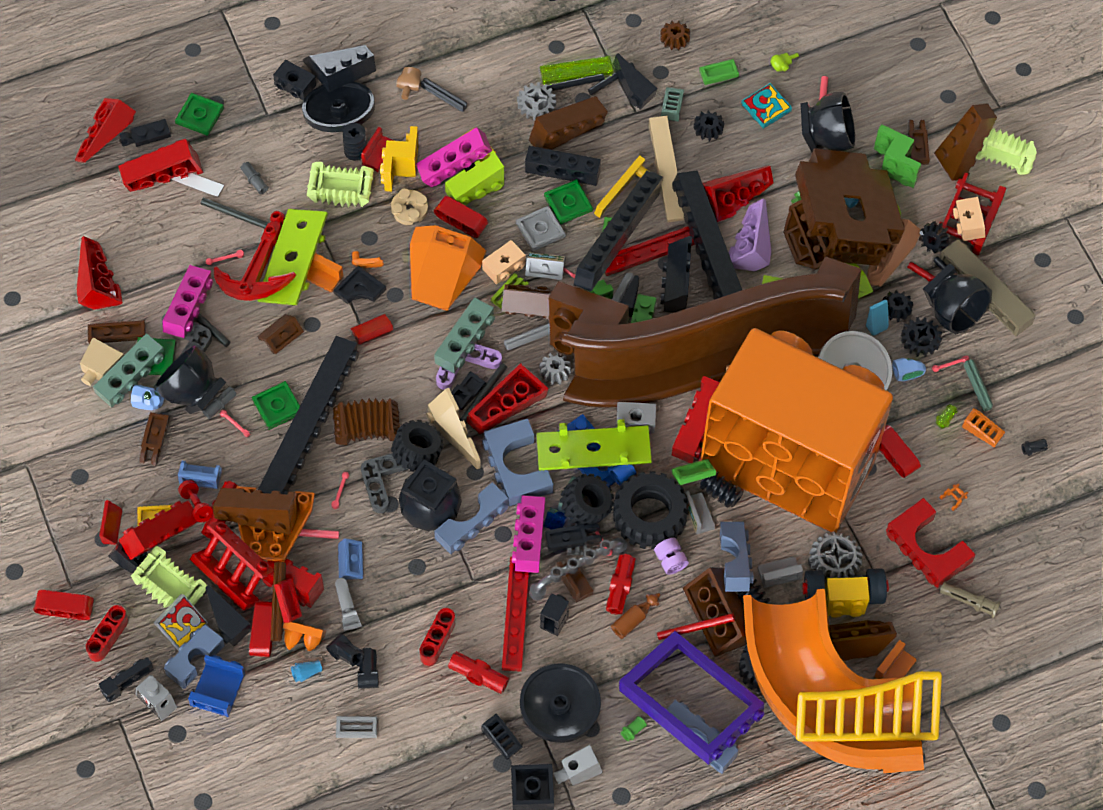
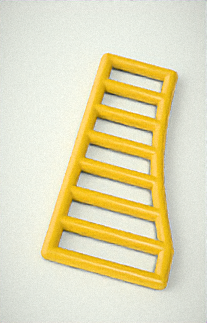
M918 671L887 683L862 689L800 692L797 704L796 739L797 741L937 740L939 738L942 674L939 671ZM923 680H933L931 732H920ZM914 682L912 732H901L903 685ZM895 688L893 733H882L884 692ZM875 694L874 732L863 733L864 696ZM856 698L854 733H843L845 699ZM837 699L835 733H824L825 701ZM806 700H817L816 733H804Z

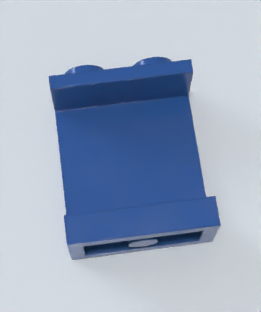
M205 655L204 670L195 692L191 691L188 698L190 706L229 717L245 675L244 667L236 661L227 662L216 655L211 657Z

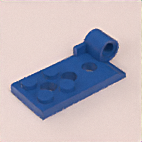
M583 414L567 424V431L595 429ZM590 443L587 446L588 450L598 451L601 448L598 443ZM632 464L608 466L606 471H600L597 467L578 468L582 474H594V477H601L602 481L605 480L607 482V487L614 483L620 486L624 481H628L630 476L636 475V470Z

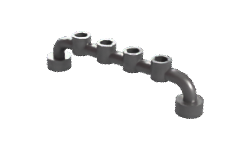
M622 538L612 541L603 540L599 548L595 550L586 549L581 558H570L567 565L562 568L553 567L550 575L531 586L530 597L533 600H542L546 593L545 586L552 582H560L564 575L576 573L579 567L584 564H592L594 559L601 555H609L611 550L613 554L618 556L625 554L628 546L627 542Z

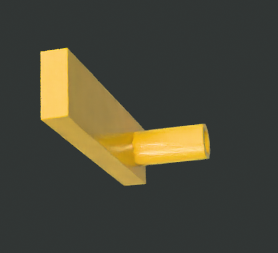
M639 155L597 205L594 212L596 216L600 218L636 175L640 178L644 175L647 169L643 167L645 162L643 157Z

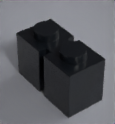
M551 593L540 613V628L555 636L559 635L569 616V601L564 596Z

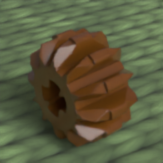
M671 21L670 24L665 23L664 28L661 29L660 40L664 43V47H670L671 51L674 48L678 51L680 47L685 48L690 41V30L687 28L686 23L681 25L680 21L677 23Z

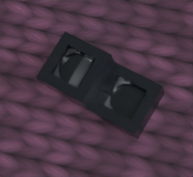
M471 371L460 385L457 384L451 392L461 411L478 395L486 384L484 380Z

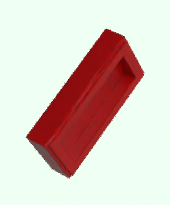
M287 578L274 584L284 623H289L302 617L292 578Z

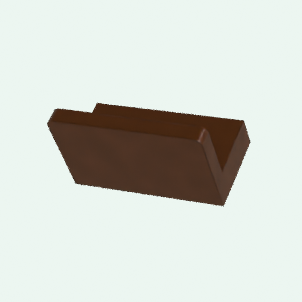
M285 314L257 337L259 340L265 341L273 354H277L301 335L304 330L294 316Z
M561 561L557 562V567L560 568L567 565V563L563 565ZM579 568L576 573H568L561 578L576 603L593 594V589Z

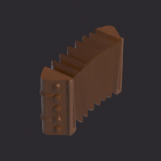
M370 398L367 402L361 399L359 404L354 400L353 405L348 401L346 406L343 402H339L333 408L336 444L348 445L351 439L355 442L356 439L360 441L362 437L366 440L368 436L372 440L374 435L377 440L380 436L384 440L386 436L389 441H394L400 427L398 402L391 398L387 402L382 399L380 403L377 398H375L374 402Z

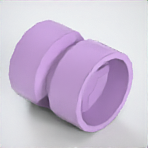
M676 538L666 539L654 548V552L658 559L662 561L661 565L667 575L675 574L689 564L684 552H680L681 546Z

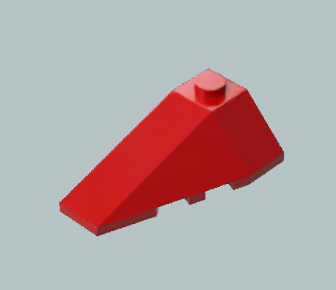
M104 98L93 117L96 120L94 125L88 128L89 137L82 142L75 161L85 163L133 122L136 111L120 99Z
M768 165L713 179L702 184L716 221L719 222L733 217L737 214L736 211L748 205L752 198L759 196L774 182L771 166Z
M85 236L81 238L76 289L78 303L93 310L121 305L123 303L121 289L112 279L114 274L112 270H108L105 264L107 259L99 242Z

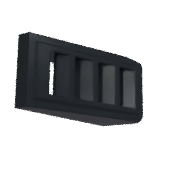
M637 275L632 279L620 303L629 306V317L633 316L639 288V276Z
M497 713L481 725V731L506 760L523 748ZM495 724L498 725L490 731V728H492ZM500 730L503 731V732H502L500 735H498L497 737L494 736V735H495L496 733H498ZM507 736L508 739L500 744V741ZM510 743H513L514 745L507 751L504 749Z

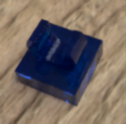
M550 507L543 526L550 530L564 528L567 521L565 513Z

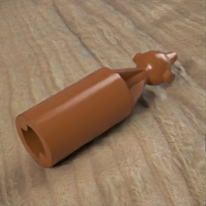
M660 593L647 594V602L633 605L611 625L613 632L621 639L626 637L646 619L650 606L659 605Z

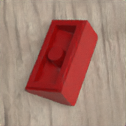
M383 314L351 328V331L359 345L392 331L393 325L388 317Z
M106 500L104 504L99 536L103 544L116 545L122 509L109 500Z

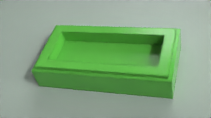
M734 59L699 67L704 85L739 77Z
M708 459L673 468L672 475L679 485L715 476L716 469Z

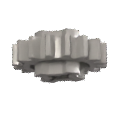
M540 82L537 83V86L530 83L529 88L525 85L524 91L520 90L519 96H517V107L521 109V115L526 113L527 119L532 116L533 121H535L536 117L554 111L556 95L552 94L553 89L547 90L546 84L541 87Z

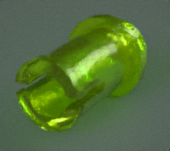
M948 404L942 414L936 417L938 427L943 429L949 427L950 421L958 413L954 405Z

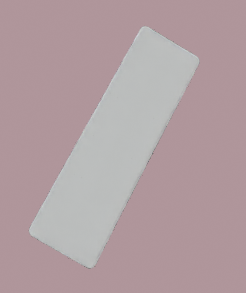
M189 173L188 177L182 179L180 176L171 178L174 181L214 196H218L224 186L193 173Z

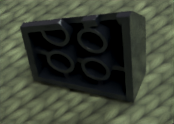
M366 45L310 55L303 59V62L328 92L376 72L374 54Z
M692 236L685 237L668 245L667 261H663L662 272H666V277H662L661 288H665V293H661L660 304L664 305L663 312L676 313L687 308Z

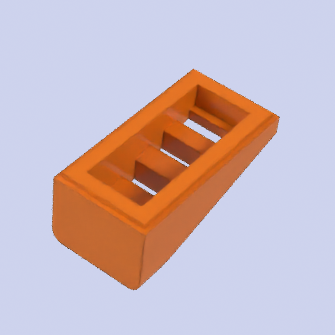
M975 408L972 409L962 428L994 448L1005 434V431ZM986 428H989L990 430L986 434L984 431ZM993 432L997 433L993 439L990 437Z

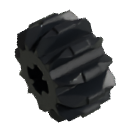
M709 110L706 114L701 111L700 115L695 118L693 128L696 131V136H701L702 140L708 138L710 142L711 138L717 140L718 136L723 134L725 123L722 121V115L717 116L716 111L713 114Z
M933 221L931 224H925L919 233L921 236L918 240L923 242L921 247L926 246L927 252L932 250L934 254L938 251H943L950 244L951 234L946 233L948 228H943V223L937 225L936 221Z
M896 289L894 294L889 291L887 296L883 297L882 301L887 300L890 321L893 318L896 319L897 323L900 321V318L905 321L912 314L913 302L911 301V296H905V291L900 294Z

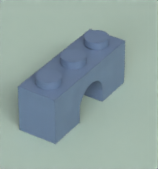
M207 625L198 628L193 633L192 639L188 643L185 642L179 648L178 654L174 658L168 659L164 667L166 675L185 689L198 675L196 668L190 663L192 658L196 655H207L210 657L217 655L225 646L223 638Z

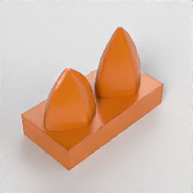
M293 621L283 624L285 629L284 639L288 650L297 645L302 633L304 634V644L308 651L315 649L319 645L321 638H324L326 630Z

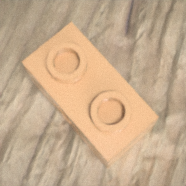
M978 197L956 200V208H953L954 219L959 221L956 227L957 233L962 235V240L985 238V226Z
M510 240L482 260V270L497 285L501 281H506L512 273L520 271L525 266L526 255Z

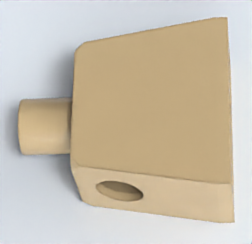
M92 338L80 362L82 371L85 373L81 378L82 382L91 386L95 379L100 380L124 354Z

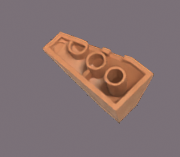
M902 219L905 231L899 244L891 243L886 258L882 257L878 266L869 265L867 278L871 286L881 287L915 247L921 229L910 220Z

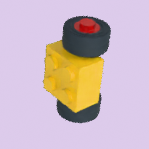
M882 568L867 569L865 577L827 578L826 584L822 570H808L805 572L804 583H802V594H805V600L815 595L817 589H825L828 616L834 618L841 617L842 615L859 617L865 615L868 604H885L889 583Z

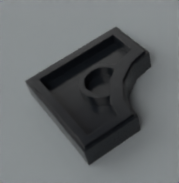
M357 266L333 290V293L349 304L353 300L360 298L375 302L387 289L384 284L360 266Z

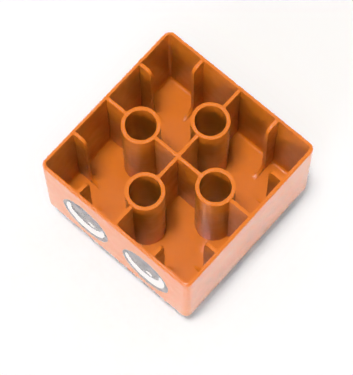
M753 328L748 333L709 400L701 460L708 459L716 469V472L719 471L718 477L721 478L724 475L726 481L731 480L732 484L738 485V487L831 533L833 531L837 533L875 464L893 401V395L884 389L883 382L875 373L857 365H848L843 369L814 356L808 343L793 333L779 330L770 335L757 328Z

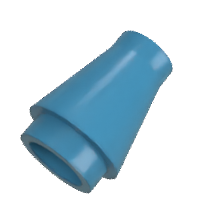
M319 660L295 663V666L291 667L292 676L295 682H303L313 675L322 672V665Z

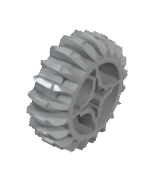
M833 531L831 536L825 533L824 538L819 536L817 542H813L809 561L812 562V569L823 571L824 579L826 577L853 578L855 573H858L860 570L859 567L862 565V560L860 559H862L863 554L860 553V546H855L856 540L850 541V535L845 538L842 532L837 536ZM832 546L830 551H825V553H821V551L825 548ZM851 561V563L847 567L840 569V566L842 564H846L847 562Z

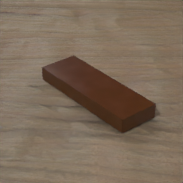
M145 320L88 324L89 344L92 338L102 343L137 341L138 337H143L146 334Z

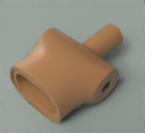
M404 67L401 75L398 77L397 87L403 89L402 99L407 100L410 91L420 90L421 71L419 69Z

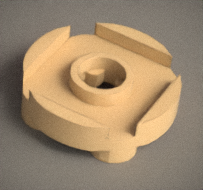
M400 190L391 202V211L396 221L404 225H413L414 222L424 220L428 213L426 196L415 190ZM406 205H412L414 209L406 210Z

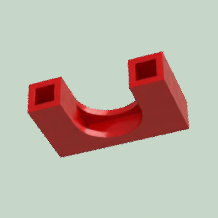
M922 498L888 523L886 532L888 538L897 543L900 551L912 560L914 567L917 570H921L926 580L938 589L943 585L944 581H949L973 563L976 554L963 540L946 553L940 555L928 554L918 546L915 534L933 521L936 515L935 509L925 498Z

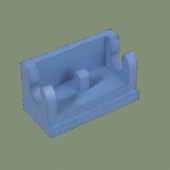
M182 460L178 472V480L180 484L186 480H193L198 487L218 489L222 468H220V465H216L215 468L190 465Z

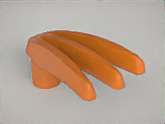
M358 251L352 252L351 262L355 266L377 268L384 265L380 257L364 259L359 257Z

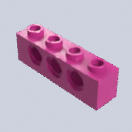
M476 127L416 163L422 181L432 188L448 177L454 176L463 168L469 167L478 159L486 157L492 149L486 134Z
M189 265L163 319L164 333L185 338L187 332H191L193 319L198 317L200 305L204 304L206 292L211 289L213 284L210 270Z
M522 496L521 503H517L516 515H520V519L515 521V531H518V535H514L513 547H517V550L512 552V563H515V571L539 573L545 497Z

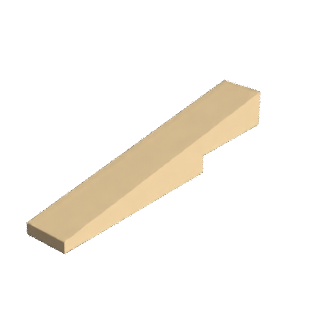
M667 116L649 118V131L655 155L657 175L663 176L661 194L667 222L683 221L684 213L678 205L676 192L672 189V182L678 172Z

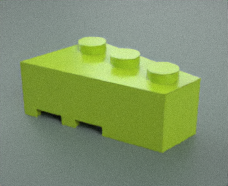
M491 151L489 153L490 157L484 161H476L474 163L476 166L469 171L463 170L446 181L445 192L448 197L466 206L475 199H481L492 191L500 190L504 186V166L495 151Z

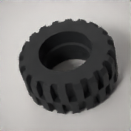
M650 471V474L640 472L637 477L635 475L630 476L628 482L624 481L620 485L614 500L613 521L617 531H621V537L624 540L630 539L629 543L633 546L639 544L642 549H646V546H649L651 550L666 539H677L678 535H681L684 531L688 516V498L683 493V487L676 485L674 478L668 479L667 474L664 473L657 475L656 471ZM656 499L665 504L669 514L660 521L646 522L634 514L632 507L640 500Z

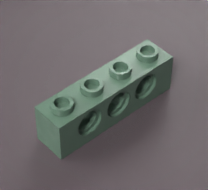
M474 297L434 354L435 364L454 374L458 368L461 369L465 363L466 356L474 351L475 343L483 338L487 326H491L494 322V307Z
M146 333L93 386L95 393L110 407L121 403L124 395L128 391H132L133 386L137 385L142 377L145 378L151 372L150 368L155 363L159 364L162 362L165 355L163 347ZM148 356L147 360H140L141 357ZM135 369L134 373L127 374L128 370ZM115 383H122L117 388L113 387Z

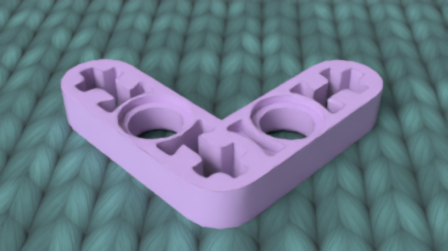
M475 344L474 350H478L481 355L475 358L468 354L465 358L467 362L490 369H497L502 363V356L499 351ZM496 357V360H494V362L490 361V359ZM440 366L436 375L437 386L443 390L451 388L459 368L454 374ZM446 372H447V373H448V381H445V383H442V380H441V379H444V378H445V375H446Z

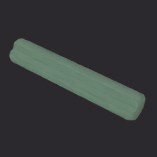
M974 360L965 361V370L982 410H991L993 404Z

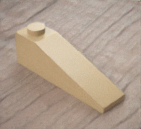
M447 388L428 404V413H426L430 424L433 423L436 429L476 469H480L479 455L471 437H466L468 435L464 420H459V408L450 389Z

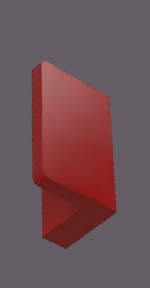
M380 127L377 128L361 153L362 166L372 168L376 172L380 171L381 163H383L382 148H386V141H394L383 136L382 128Z

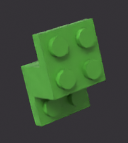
M881 124L874 150L885 155L881 170H887L889 178L899 181L904 186L914 188L921 168V163L910 159L914 139Z

